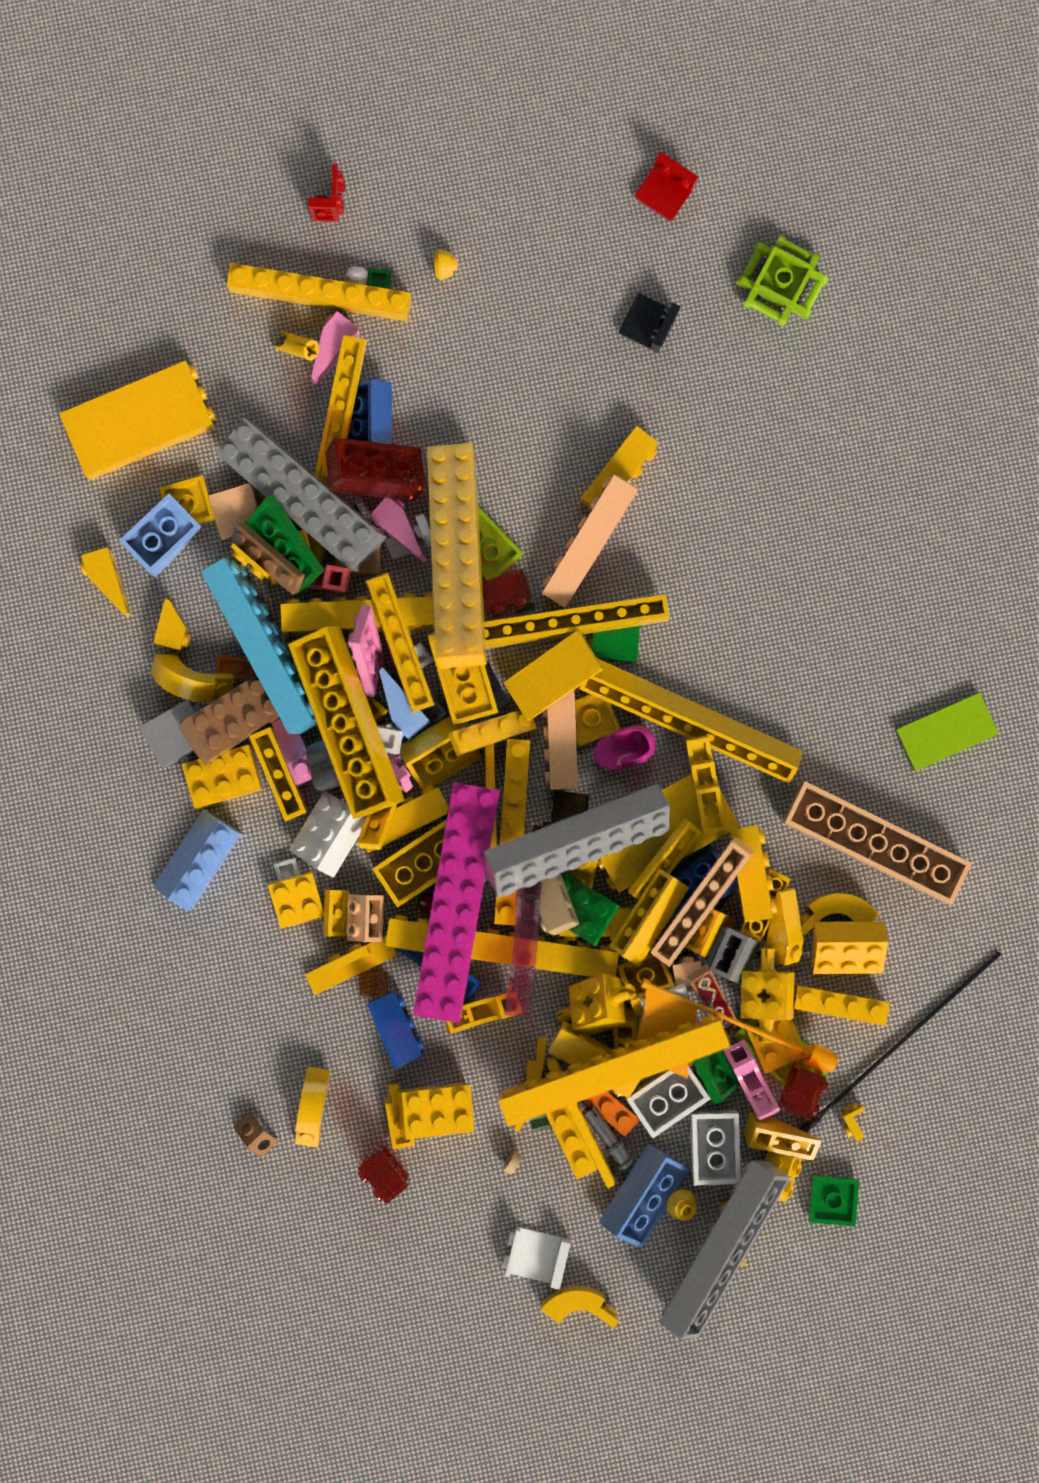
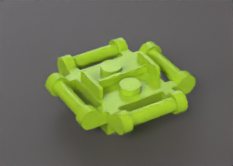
M780 235L774 248L761 242H756L753 248L754 252L741 276H738L736 284L751 290L743 307L747 309L752 308L778 321V325L784 327L791 312L802 319H809L811 315L810 310L822 287L826 286L829 278L814 270L821 256L816 252L813 254L787 241V237ZM781 248L784 249V250H786V251H788V252H790V253H792V254H794V255H796V256H798V257H800V258H802V259H804V260H806V261H808V262H810V263L808 264L807 262H805V261H803V260H801V259H799V258H797V257H795V256H793V255H791V254H789V253H787V252L781 250ZM762 255H766L768 259L756 282L750 280ZM810 278L815 283L803 306H800L796 302ZM757 294L762 296V299L780 308L781 306L785 308L783 314L755 300Z

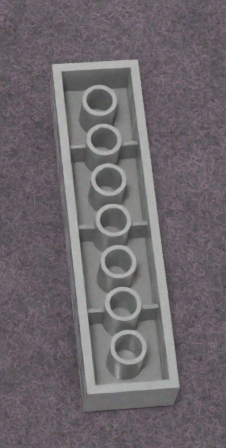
M243 417L217 450L216 454L264 496L274 495L287 516L350 570L359 572L386 539V535L253 421Z
M655 784L485 850L486 875L497 898L503 895H511L523 887H531L546 878H554L564 871L577 869L580 865L589 861H597L602 856L620 852L623 848L633 844H640L650 837L663 835L669 830L670 805L659 785Z
M752 1160V1162L745 1166L743 1178L740 1183H736L731 1191L732 1197L729 1202L722 1206L719 1212L720 1218L717 1223L710 1227L708 1231L709 1237L698 1248L696 1252L697 1258L694 1263L687 1267L684 1273L686 1277L682 1284L677 1285L673 1292L674 1298L662 1310L661 1316L663 1317L659 1323L681 1340L700 1336L791 1176L768 1161Z

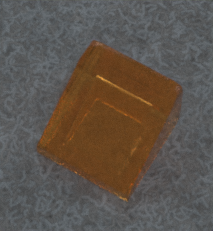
M385 970L358 974L360 996L388 993L387 972Z

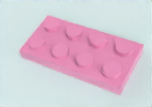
M361 605L359 614L355 615L354 632L349 635V647H352L353 660L356 661V671L360 674V682L364 688L365 695L375 697L380 680L379 670L384 666L385 656L372 608L370 605Z

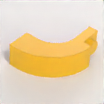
M155 654L150 673L156 683L171 694L201 703H212L213 698H220L230 692L235 680L232 674H206L191 670L180 661L177 654Z
M829 893L808 902L805 906L811 913L809 915L807 912L800 917L802 934L805 936L814 927V922H819L830 914H843L852 922L874 921L880 914L868 902L859 897L844 893Z

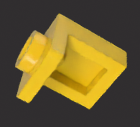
M855 1102L844 1107V1112L840 1114L845 1123L842 1128L848 1138L853 1137L858 1142L865 1138L854 1116L865 1111V1108L860 1103L857 1105Z

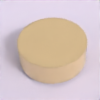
M513 1150L507 1157L502 1171L509 1175L513 1174L521 1161V1154Z

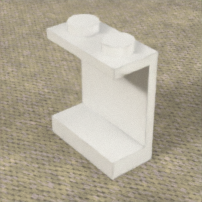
M516 1226L515 1232H510L507 1246H511L509 1255L505 1254L502 1269H506L505 1276L510 1277V1274L550 1283V1288L560 1290L570 1248V1239Z

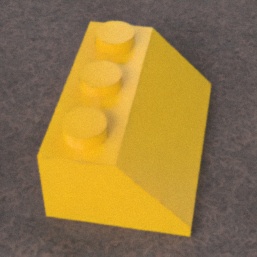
M451 715L400 746L399 754L422 790L432 785L433 787L482 758L478 749L456 755L448 734L465 727L462 723L453 725Z

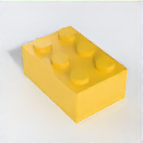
M251 745L229 750L205 766L200 759L182 764L194 809H201L264 790Z
M884 921L814 922L810 951L813 974L883 973L888 946Z
M460 1082L397 1090L401 1137L405 1140L475 1132L470 1084Z

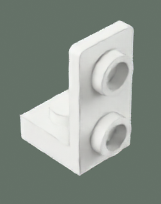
M424 514L415 517L418 525L414 526V530L422 549L431 546V532ZM392 537L385 539L393 560L411 554Z
M392 723L377 725L386 752L399 754L402 731L392 729Z

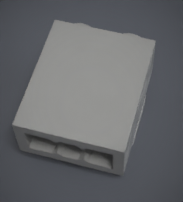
M186 700L139 727L161 767L166 768L195 753L178 727L186 718L201 710L196 702L192 704L190 700Z
M724 926L716 938L706 965H708L711 972L730 981L742 984V971L750 969L761 942Z

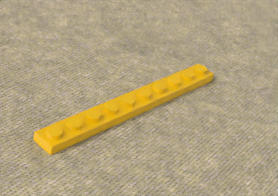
M343 335L315 470V475L334 492L337 491L367 345L366 339ZM308 534L312 552L318 562L322 564L325 548Z

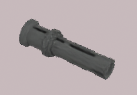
M590 1105L582 1111V1115L604 1143L607 1155L613 1157L617 1163L616 1167L618 1170L629 1167L635 1161V1156L630 1154L625 1148L624 1141L615 1136L595 1106Z

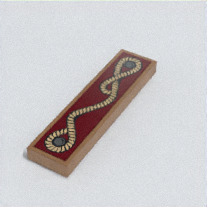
M708 965L687 977L703 1006L736 1019ZM721 1019L725 1031L736 1026L731 1022Z

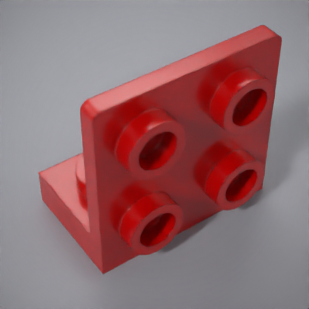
M660 152L655 160L654 168L635 194V199L671 222L696 187L699 177Z
M333 163L331 198L324 195L308 198V208L312 221L340 222V215H344V201H342L341 192H345V178H343V171L339 170L338 163Z

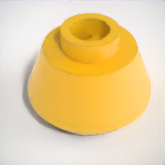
M437 249L434 252V270L437 279L442 281L453 276V271H458L457 257H452V252Z
M678 1190L669 1197L667 1211L674 1219L690 1220L697 1211V1198L689 1190Z

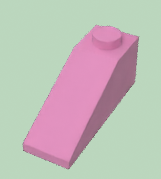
M338 311L334 316L332 314L329 315L323 323L324 327L319 342V353L316 354L317 357L315 358L311 375L315 385L320 383L338 361L343 335L352 337L360 335L358 327Z
M386 496L370 514V519L411 554L425 563L427 559L410 518L404 511L406 506L397 498L391 500Z
M281 719L273 722L272 726L295 784L300 786L312 781L311 767L306 754L307 746L302 734H288Z

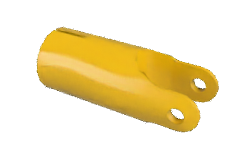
M280 331L282 335L286 336L283 345H273L278 351L309 361L314 360L317 357L316 354L319 353V345L316 341Z

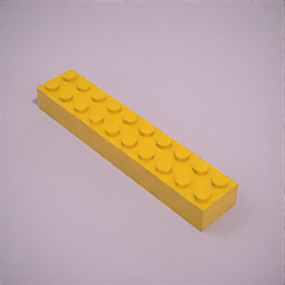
M473 443L428 446L427 462L436 660L439 669L486 665L476 458Z

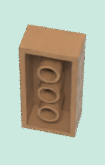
M255 675L186 718L178 729L205 766L249 738L250 735L257 733L277 720L279 715L259 678Z

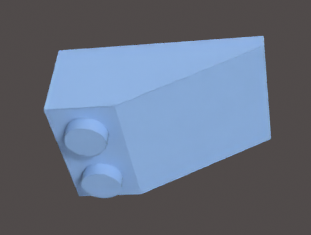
M168 494L130 529L119 542L151 575L156 577L175 559L201 526Z
M382 667L379 672L391 719L395 724L393 729L402 731V740L405 737L411 740L430 721L420 710L412 713L405 692Z

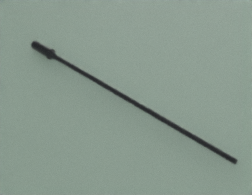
M997 952L822 1111L812 1114L813 1116L798 1129L808 1133L814 1126L821 1123L820 1121L826 1112L997 960L1001 953Z

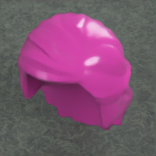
M642 725L621 728L605 735L598 741L597 746L593 748L594 761L601 768H606L607 771L624 769L637 763H644L655 752V738L653 733Z

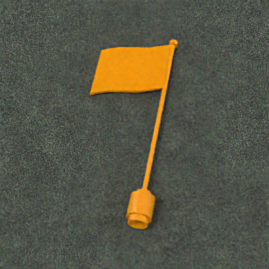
M644 978L641 982V987L646 988L645 1006L637 1041L641 1039L652 1040L663 1031L674 1032L679 1030L678 1027L685 1023L696 1024L698 1008L714 1016L719 1015L721 1019L801 1052L803 1063L819 1071L831 1073L837 1065L838 1055L828 1048L813 1042L801 1048L649 983L648 979ZM688 1062L668 1069L671 1072L688 1078Z

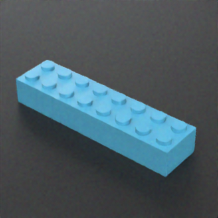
M223 558L201 571L288 734H303L317 726L316 718L296 664L290 657V654H292L290 648L279 637L281 632L278 626L271 622L268 616L270 614L269 609L263 602H260L257 596L259 594L257 587L249 582L246 576L248 575L246 567L237 561Z

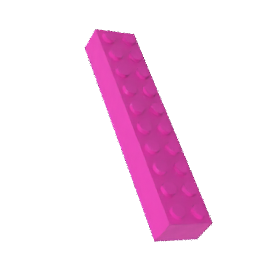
M453 783L413 1016L460 1023L486 874L484 851L490 849L500 790Z

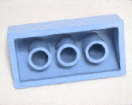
M203 809L153 886L186 911H192L242 833L206 809Z

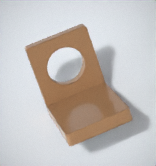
M250 1111L233 1127L246 1147L261 1157L278 1142L276 1137L263 1129ZM269 1140L266 1146L258 1148L260 1142Z

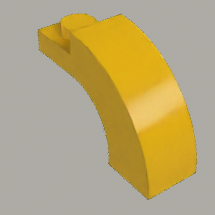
M508 991L463 1004L460 1023L444 1021L447 1034H453L483 1023L502 1020L523 1013L517 991Z
M309 1066L307 1068L297 1116L295 1144L318 1148L331 1070Z
M587 1286L561 1288L550 1294L540 1304V1311L558 1324L561 1323L564 1317L574 1311H588L613 1329L619 1322L618 1315L616 1314L617 1310L607 1303L605 1306L603 1305V1302L606 1300L605 1294Z

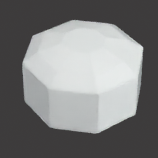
M353 266L347 269L345 282L366 285L368 272L363 267Z

